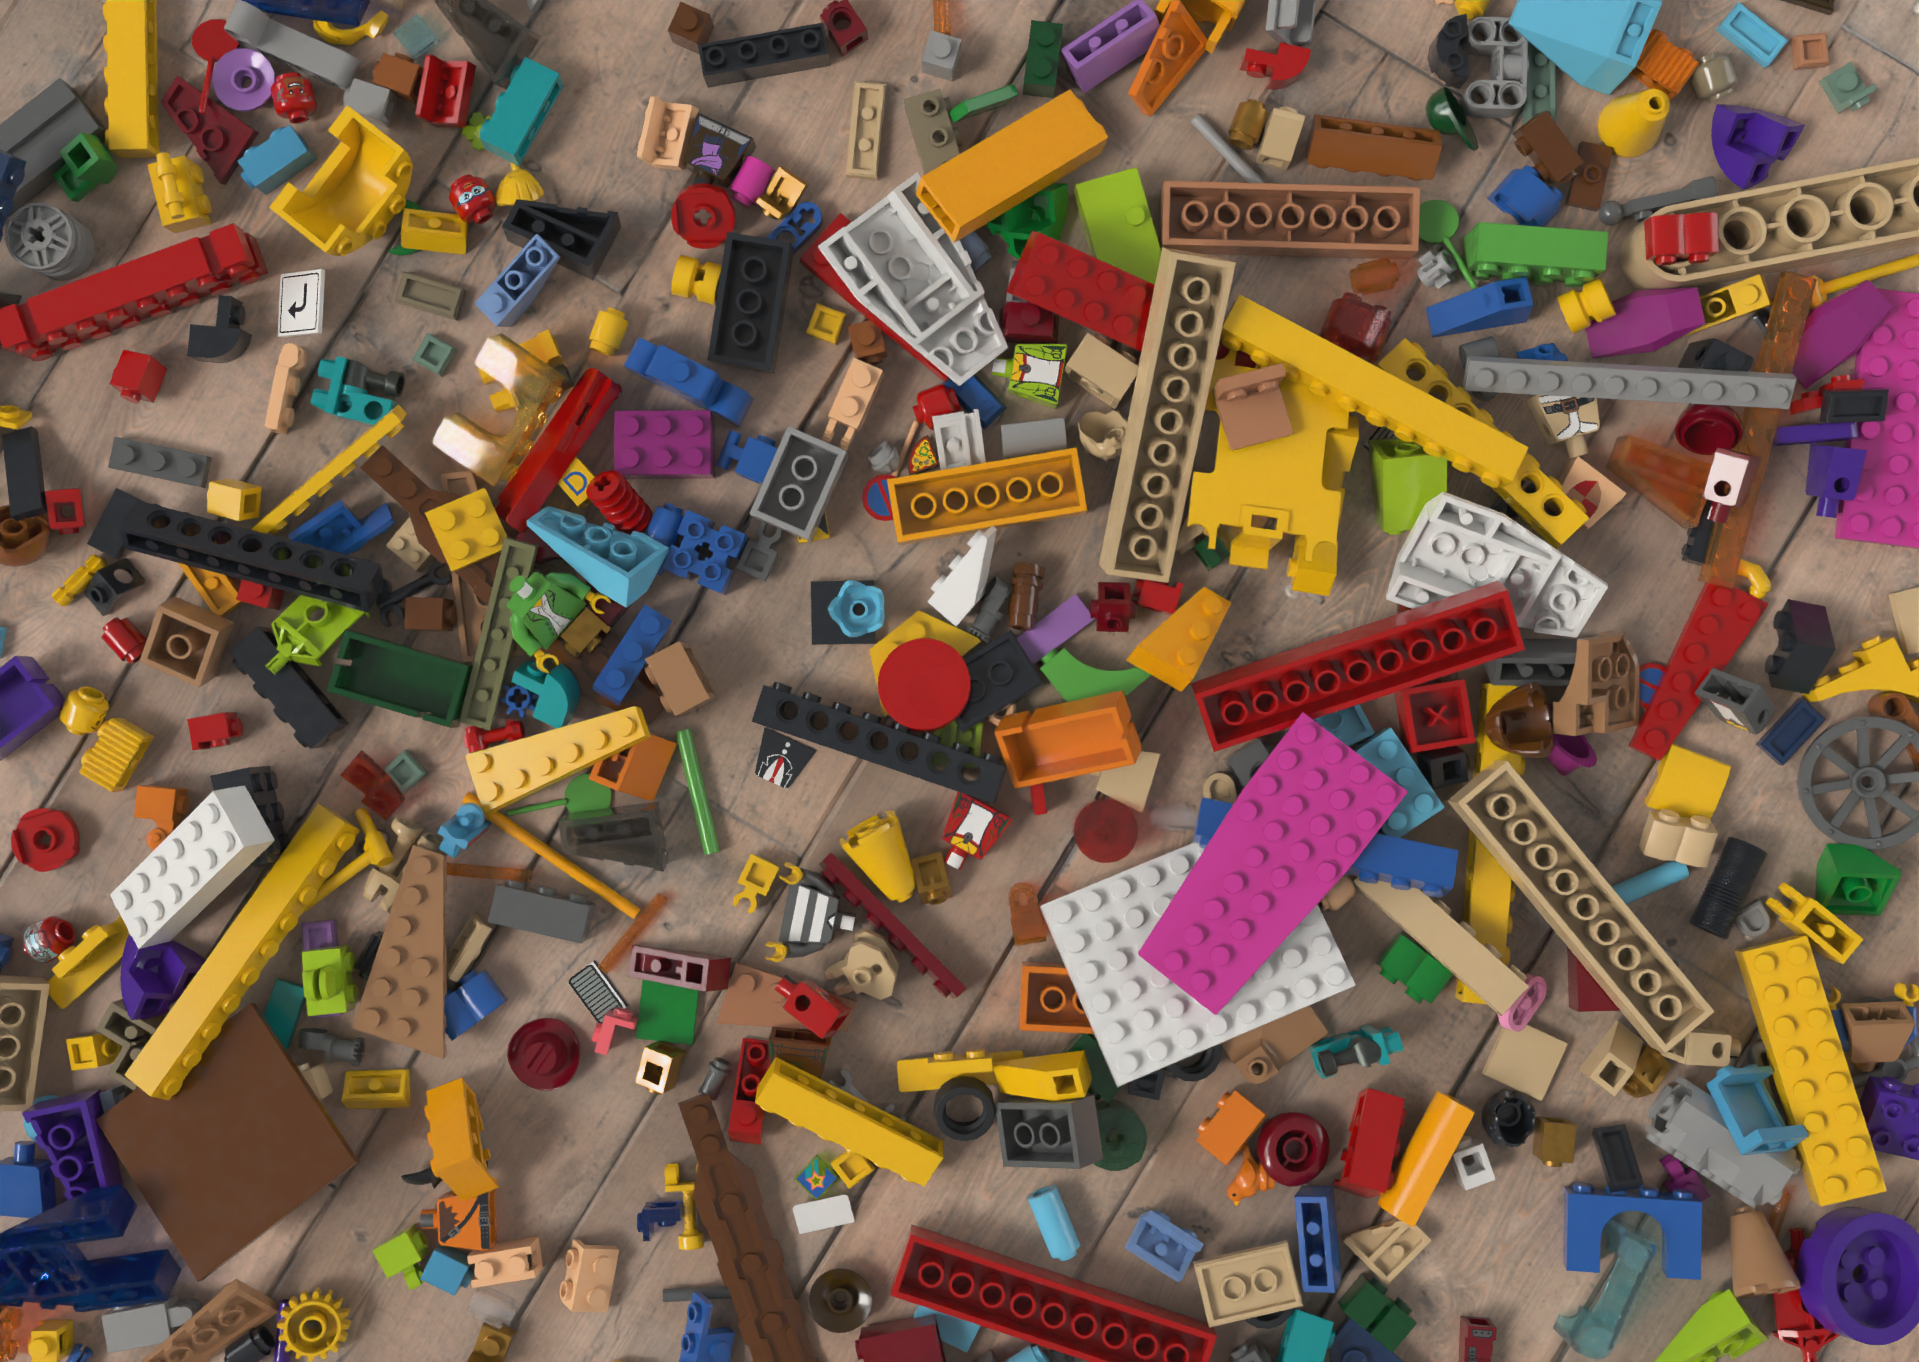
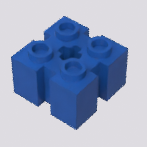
M686 510L677 531L684 538L679 548L671 545L662 569L687 580H691L693 574L700 576L698 584L725 595L735 573L728 569L732 558L740 560L750 537L725 525H722L718 532L713 529L715 523L712 520ZM710 545L709 550L713 552L710 559L706 557L705 561H701L700 549Z

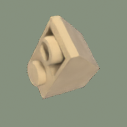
M1291 107L1274 108L1264 126L1255 163L1286 170L1292 160L1305 115L1298 114V111Z
M1616 1020L1578 1071L1602 1090L1615 1097L1635 1071L1643 1040Z

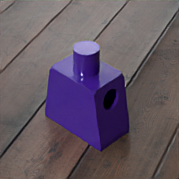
M1810 444L1805 492L1806 495L1819 497L1816 516L1836 518L1839 500L1853 501L1855 499L1867 450Z

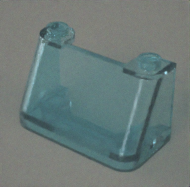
M1612 1217L1606 1223L1603 1231L1608 1238L1605 1248L1619 1256L1595 1311L1579 1306L1578 1313L1573 1316L1566 1317L1558 1314L1553 1329L1575 1352L1596 1360L1605 1358L1621 1344L1660 1254V1244L1653 1235L1616 1217Z

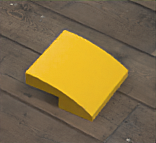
M1672 743L1656 769L1658 776L1644 802L1646 806L1658 811L1660 809L1672 810L1678 813L1681 818H1691L1693 815H1698L1710 820L1725 788L1731 766Z

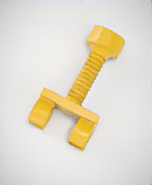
M666 1164L667 1166H665L664 1170L665 1192L682 1191L684 1193L683 1214L685 1229L683 1233L678 1235L679 1249L694 1250L703 1248L704 1233L699 1232L696 1228V1203L693 1198L695 1181L679 1182V1164Z

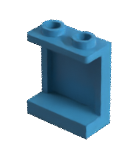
M1751 1064L1736 1069L1734 1066H1726L1716 1072L1717 1077L1706 1084L1741 1155L1788 1151L1809 1137L1804 1125H1785L1764 1084V1080L1774 1073L1771 1066L1758 1067L1757 1064Z

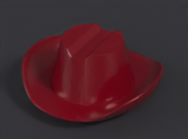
M541 1018L524 1024L514 1033L508 1045L507 1058L512 1071L525 1085L536 1090L553 1091L566 1085L576 1073L580 1061V1044L575 1032L567 1024L553 1018Z
M1288 1112L1273 1117L1264 1125L1258 1137L1257 1151L1264 1170L1274 1181L1285 1186L1297 1187L1312 1181L1323 1171L1329 1157L1330 1140L1327 1131L1316 1119L1306 1114Z

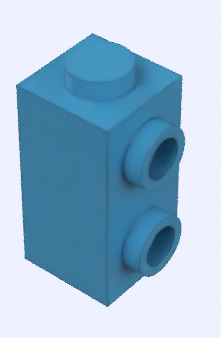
M288 125L287 127L276 129L271 133L270 139L261 145H255L247 149L244 157L239 159L238 163L244 170L240 175L252 190L257 188L267 195L312 164L317 158L300 133L291 125Z

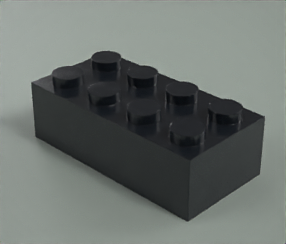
M727 232L707 358L712 364L775 374L794 247L791 242Z

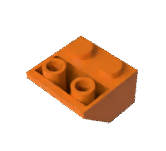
M650 732V738L594 764L589 779L616 791L654 802L678 743Z

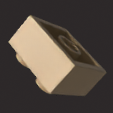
M410 517L386 544L391 551L418 572H422L434 557L418 543Z

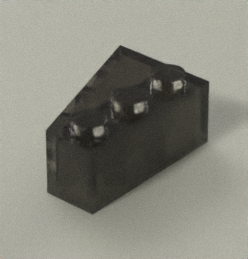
M435 0L438 8L458 35L466 42L472 54L480 61L494 84L507 90L511 83L510 76L514 67L521 65L524 58L530 56L541 37L489 0Z
M659 801L567 813L558 822L564 854L602 861L604 859L623 862L624 865L645 866L663 872L668 864Z

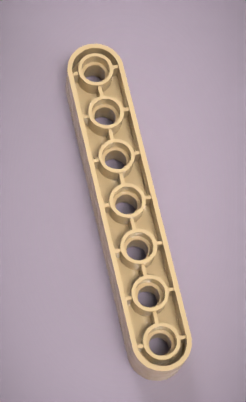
M1919 157L1666 206L1648 218L1659 215L1716 212L1719 252L1709 257V261L1705 263L1690 264L1689 259L1678 258L1675 264L1658 266L1656 261L1646 260L1644 221H1642L1626 235L1620 249L1622 272L1629 283L1638 290L1698 288L1750 278L1758 274L1766 275L1919 245V207L1916 205L1913 197L1915 195L1919 200ZM1850 205L1858 212L1860 223L1852 216ZM1787 216L1796 223L1799 236L1789 229ZM1723 227L1730 230L1736 237L1737 249L1731 247L1725 240Z

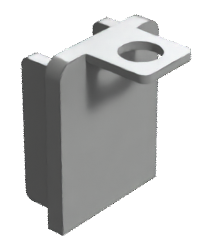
M1269 0L1266 32L1279 44L1281 42L1296 46V44L1311 43L1316 0Z

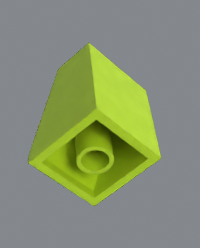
M1399 438L1369 441L1376 522L1381 530L1387 534H1403L1405 530H1412L1428 501L1442 492L1447 493V459L1427 454L1421 445L1413 441L1405 442Z

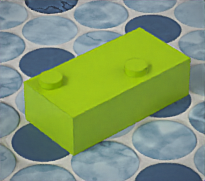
M1137 167L1075 184L1073 195L1091 256L1155 285L1161 248Z

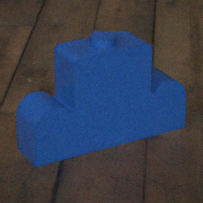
M637 338L624 364V367L629 372L705 410H710L713 414L738 427L741 426L754 400L745 390L722 380L715 371L661 344L658 347L642 338Z

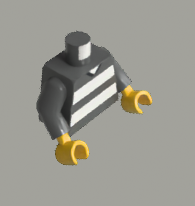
M785 862L784 866L792 869L791 874L788 877L779 876L780 879L790 884L779 936V942L784 943L781 944L774 941L766 943V946L776 948L773 956L765 957L767 960L780 962L784 958L804 957L822 950L826 943H831L834 929L852 933L856 914L838 911L840 896L836 895L835 887L820 873L798 868L790 862Z

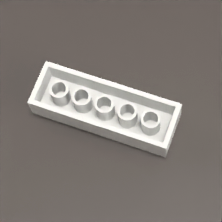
M245 785L213 791L110 894L138 949L171 941L275 841Z

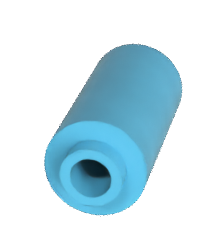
M1056 1185L1045 1186L1029 1194L1027 1200L1051 1258H1059L1060 1261L1073 1258L1077 1255L1076 1250L1080 1247V1242Z

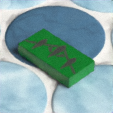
M1010 84L962 101L951 110L950 115L953 122L956 123L1002 107L1019 94L1015 85Z

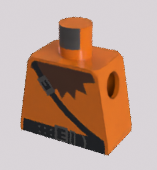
M495 1189L466 1201H462L453 1191L444 1193L437 1200V1209H422L420 1215L421 1228H438V1242L440 1245L490 1251L497 1243Z

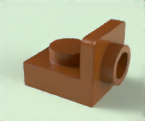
M870 320L847 326L856 359L874 366L882 363V358L888 357L881 329Z

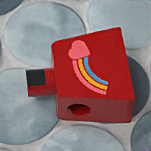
M786 974L775 988V991L788 999L783 1009L821 1039L834 1036L852 1011L850 1007L811 980L797 983ZM806 996L810 1000L809 1008L805 1004Z

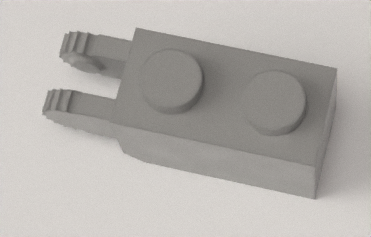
M159 1292L144 1297V1301L133 1303L132 1298L113 1303V1308L101 1315L108 1354L163 1343L202 1309V1302L196 1298L178 1301L176 1294L164 1297V1293Z

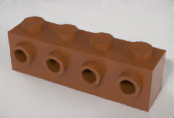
M1314 114L1306 146L1307 164L1321 169L1328 167L1341 168L1352 173L1360 171L1372 172L1383 177L1391 175L1403 176L1414 181L1422 179L1433 180L1442 150L1440 130Z

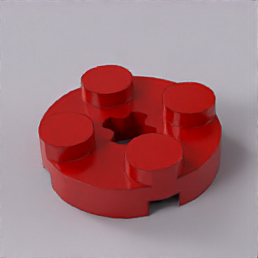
M706 183L693 184L682 189L673 203L671 210L673 229L678 236L680 234L687 241V244L699 249L717 247L726 239L727 232H732L734 228L735 208L728 193L723 188ZM700 209H705L707 213H711L712 217L708 218L707 223H701V219L695 218L694 214L699 213Z
M54 808L31 810L18 820L20 822L11 835V847L17 860L38 872L60 869L75 858L80 851L78 827L70 814L64 810ZM43 831H46L52 837L50 847L48 848L46 844L39 843V839L43 837Z

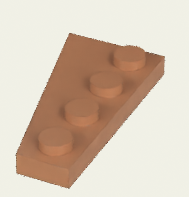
M738 961L736 962L717 1020L718 1024L808 1029L783 1009L788 999L775 991V988L784 976ZM825 990L852 1009L838 1029L839 1032H847L857 1000L843 995L837 996L836 993ZM806 996L805 1004L809 1008L810 1000Z

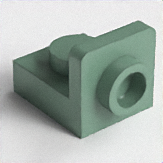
M1851 62L1819 81L1838 114L1849 107L1854 112L1871 101L1868 95L1878 89L1875 83L1867 88Z

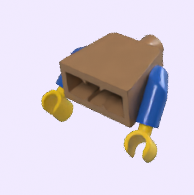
M1898 982L1895 985L1894 993L1903 1001L1843 1003L1840 1009H1837L1836 1004L1840 1001L1841 994L1835 987L1830 985L1832 995L1827 1001L1842 1049L1859 1070L1871 1072L1874 1070L1876 1062L1896 1061L1902 1050L1917 1037L1918 1011L1917 1007H1914V1002L1919 1000V987L1910 983L1907 995V987L1904 983Z

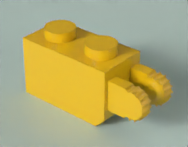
M1784 882L1780 884L1778 889L1783 895L1792 900L1788 908L1773 898H1769L1766 901V905L1780 916L1779 921L1796 935L1807 936L1810 946L1827 960L1844 964L1864 940L1819 902L1801 895Z

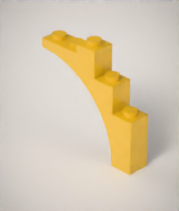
M1875 635L1861 642L1862 647L1852 651L1855 660L1840 665L1838 667L1839 672L1831 676L1828 673L1820 675L1809 694H1803L1807 702H1817L1841 693L1876 690L1886 693H1900L1906 696L1908 700L1919 704V657L1906 662L1894 637L1881 638L1880 635Z

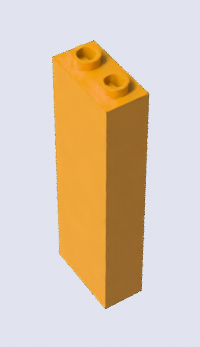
M1069 89L922 176L916 195L955 243L1099 156L1109 137L1104 127L1096 122L1087 111L1083 101L1077 98Z

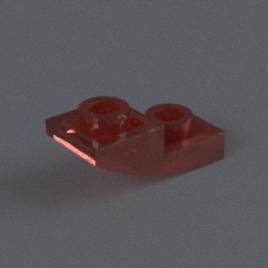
M362 750L340 775L365 794L361 802L385 821L405 800L400 789L390 776Z

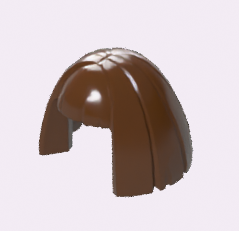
M1537 682L1524 684L1506 693L1491 707L1486 715L1484 725L1486 735L1495 746L1506 752L1525 757L1544 758L1551 754L1553 749V740L1551 739L1553 738V723L1549 721L1552 719L1549 715L1550 707L1542 687Z

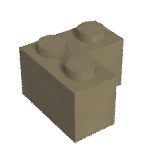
M123 999L111 1002L96 1031L123 1047L107 1075L135 1091L138 1086L128 1079L125 1073L165 1018L159 1015L148 1019L131 1020L125 1009Z

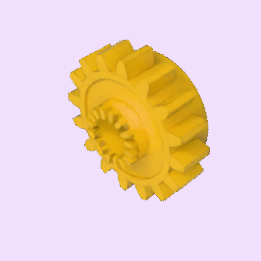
M316 1287L313 1295H309V1292L303 1289L300 1294V1300L292 1296L288 1302L290 1307H283L280 1315L284 1318L279 1319L277 1328L284 1329V1331L280 1333L278 1339L279 1341H286V1352L290 1350L296 1352V1359H299L301 1356H308L309 1362H312L314 1356L320 1355L324 1360L327 1358L329 1350L335 1353L339 1350L340 1344L338 1341H346L348 1333L344 1330L350 1328L351 1320L344 1318L349 1315L350 1309L340 1308L344 1299L342 1296L335 1301L331 1298L333 1290L330 1289L326 1295H321L320 1287ZM311 1319L317 1320L321 1323L322 1328L311 1329L306 1322Z

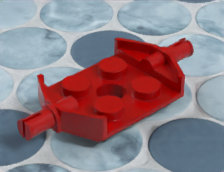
M1798 1227L1789 1229L1791 1247L1790 1250L1784 1252L1796 1275L1799 1252L1804 1241V1229ZM1799 1289L1778 1294V1292L1773 1293L1777 1332L1772 1331L1773 1335L1783 1342L1800 1348L1803 1353V1362H1817L1816 1352L1840 1335L1826 1330L1816 1317L1811 1316L1807 1310L1802 1309V1298Z

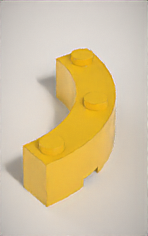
M1349 416L1347 430L1331 428L1326 432L1321 483L1327 490L1341 492L1338 526L1341 521L1345 497V488H1342L1345 471L1350 472L1359 439L1358 417ZM1295 535L1293 558H1289L1287 565V577H1292L1291 590L1329 596L1337 574L1338 541L1336 542V547L1327 542L1318 543L1313 549L1312 562L1309 563L1304 562L1306 546L1297 547V540L1301 536Z

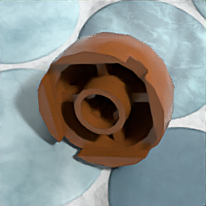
M10 505L0 507V564L19 567L36 562L44 555L50 542L46 517L40 514L16 521L11 517Z

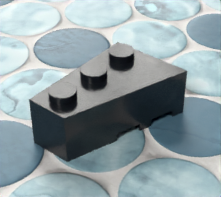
M516 199L502 228L507 241L522 248L528 244L535 234H539L560 256L556 264L594 281L621 228L618 212L614 211L603 213L588 211L587 208L582 207L570 209L558 207L557 204Z

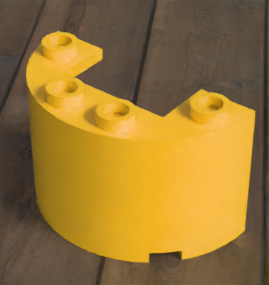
M348 105L328 129L341 142L307 187L301 191L288 182L269 207L321 250L334 256H346L363 247L372 239L376 240L384 235L387 224L406 205L405 196L410 185L413 169L409 154L401 146Z

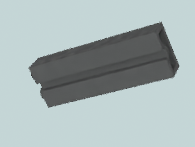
M61 78L57 79L0 124V149L27 161L24 168V180L17 187L13 198V210L6 219L56 181L53 174L66 164L59 152L81 132L97 136L102 144L106 142V128L74 87Z

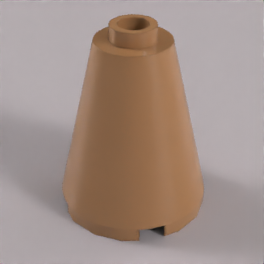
M1751 1206L1735 1209L1736 1215L1730 1217L1732 1286L1735 1298H1758L1776 1292L1782 1294L1800 1289L1799 1279L1763 1212L1755 1211Z

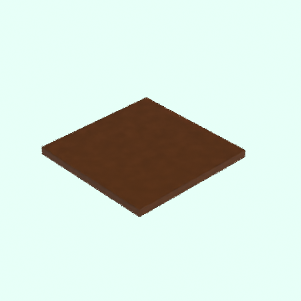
M256 1003L248 1004L222 1025L219 1035L210 1042L203 1052L200 1062L191 1069L183 1080L180 1090L170 1100L150 1097L138 1087L96 1119L99 1127L197 1282L204 1280L359 1162Z

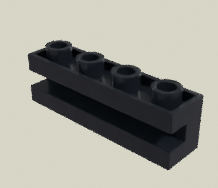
M824 23L698 45L703 77L708 88L831 66Z
M257 626L229 650V653L234 657L232 663L242 674L250 676L255 682L253 684L254 690L262 698H268L275 706L273 709L275 715L282 722H288L296 731L293 735L302 746L309 747L310 749L321 748L329 741V736L334 732H340L349 723L298 662L288 661L276 675L265 666L279 653L276 649L278 644L275 635L269 628Z

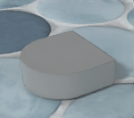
M1755 899L1741 908L1740 915L1737 916L1738 919L1735 922V926L1740 933L1756 938L1767 933L1770 928L1771 919L1761 900Z

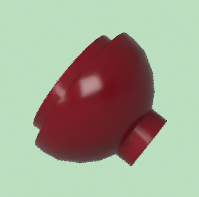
M1693 404L1680 414L1675 426V437L1678 443L1688 451L1701 455H1715L1717 448L1733 449L1740 442L1743 432L1740 416L1734 409L1726 405Z

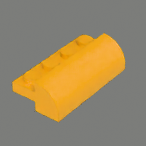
M1437 1090L1394 1170V1180L1390 1190H1387L1386 1194L1381 1195L1377 1204L1394 1217L1414 1228L1475 1112L1460 1103L1458 1099Z

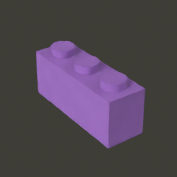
M1134 0L1060 50L1068 74L1084 93L1149 50L1159 28L1158 18L1144 0Z

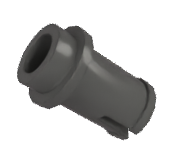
M715 1057L714 1061L709 1062L708 1067L710 1069L701 1088L698 1090L699 1094L708 1092L713 1101L717 1100L726 1077L732 1074V1064L720 1057Z

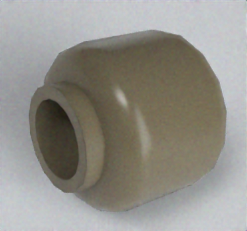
M1712 52L1696 60L1699 62V65L1690 76V80L1699 99H1708L1710 103L1734 92L1732 87L1737 84L1738 77L1728 56L1716 57L1715 52Z

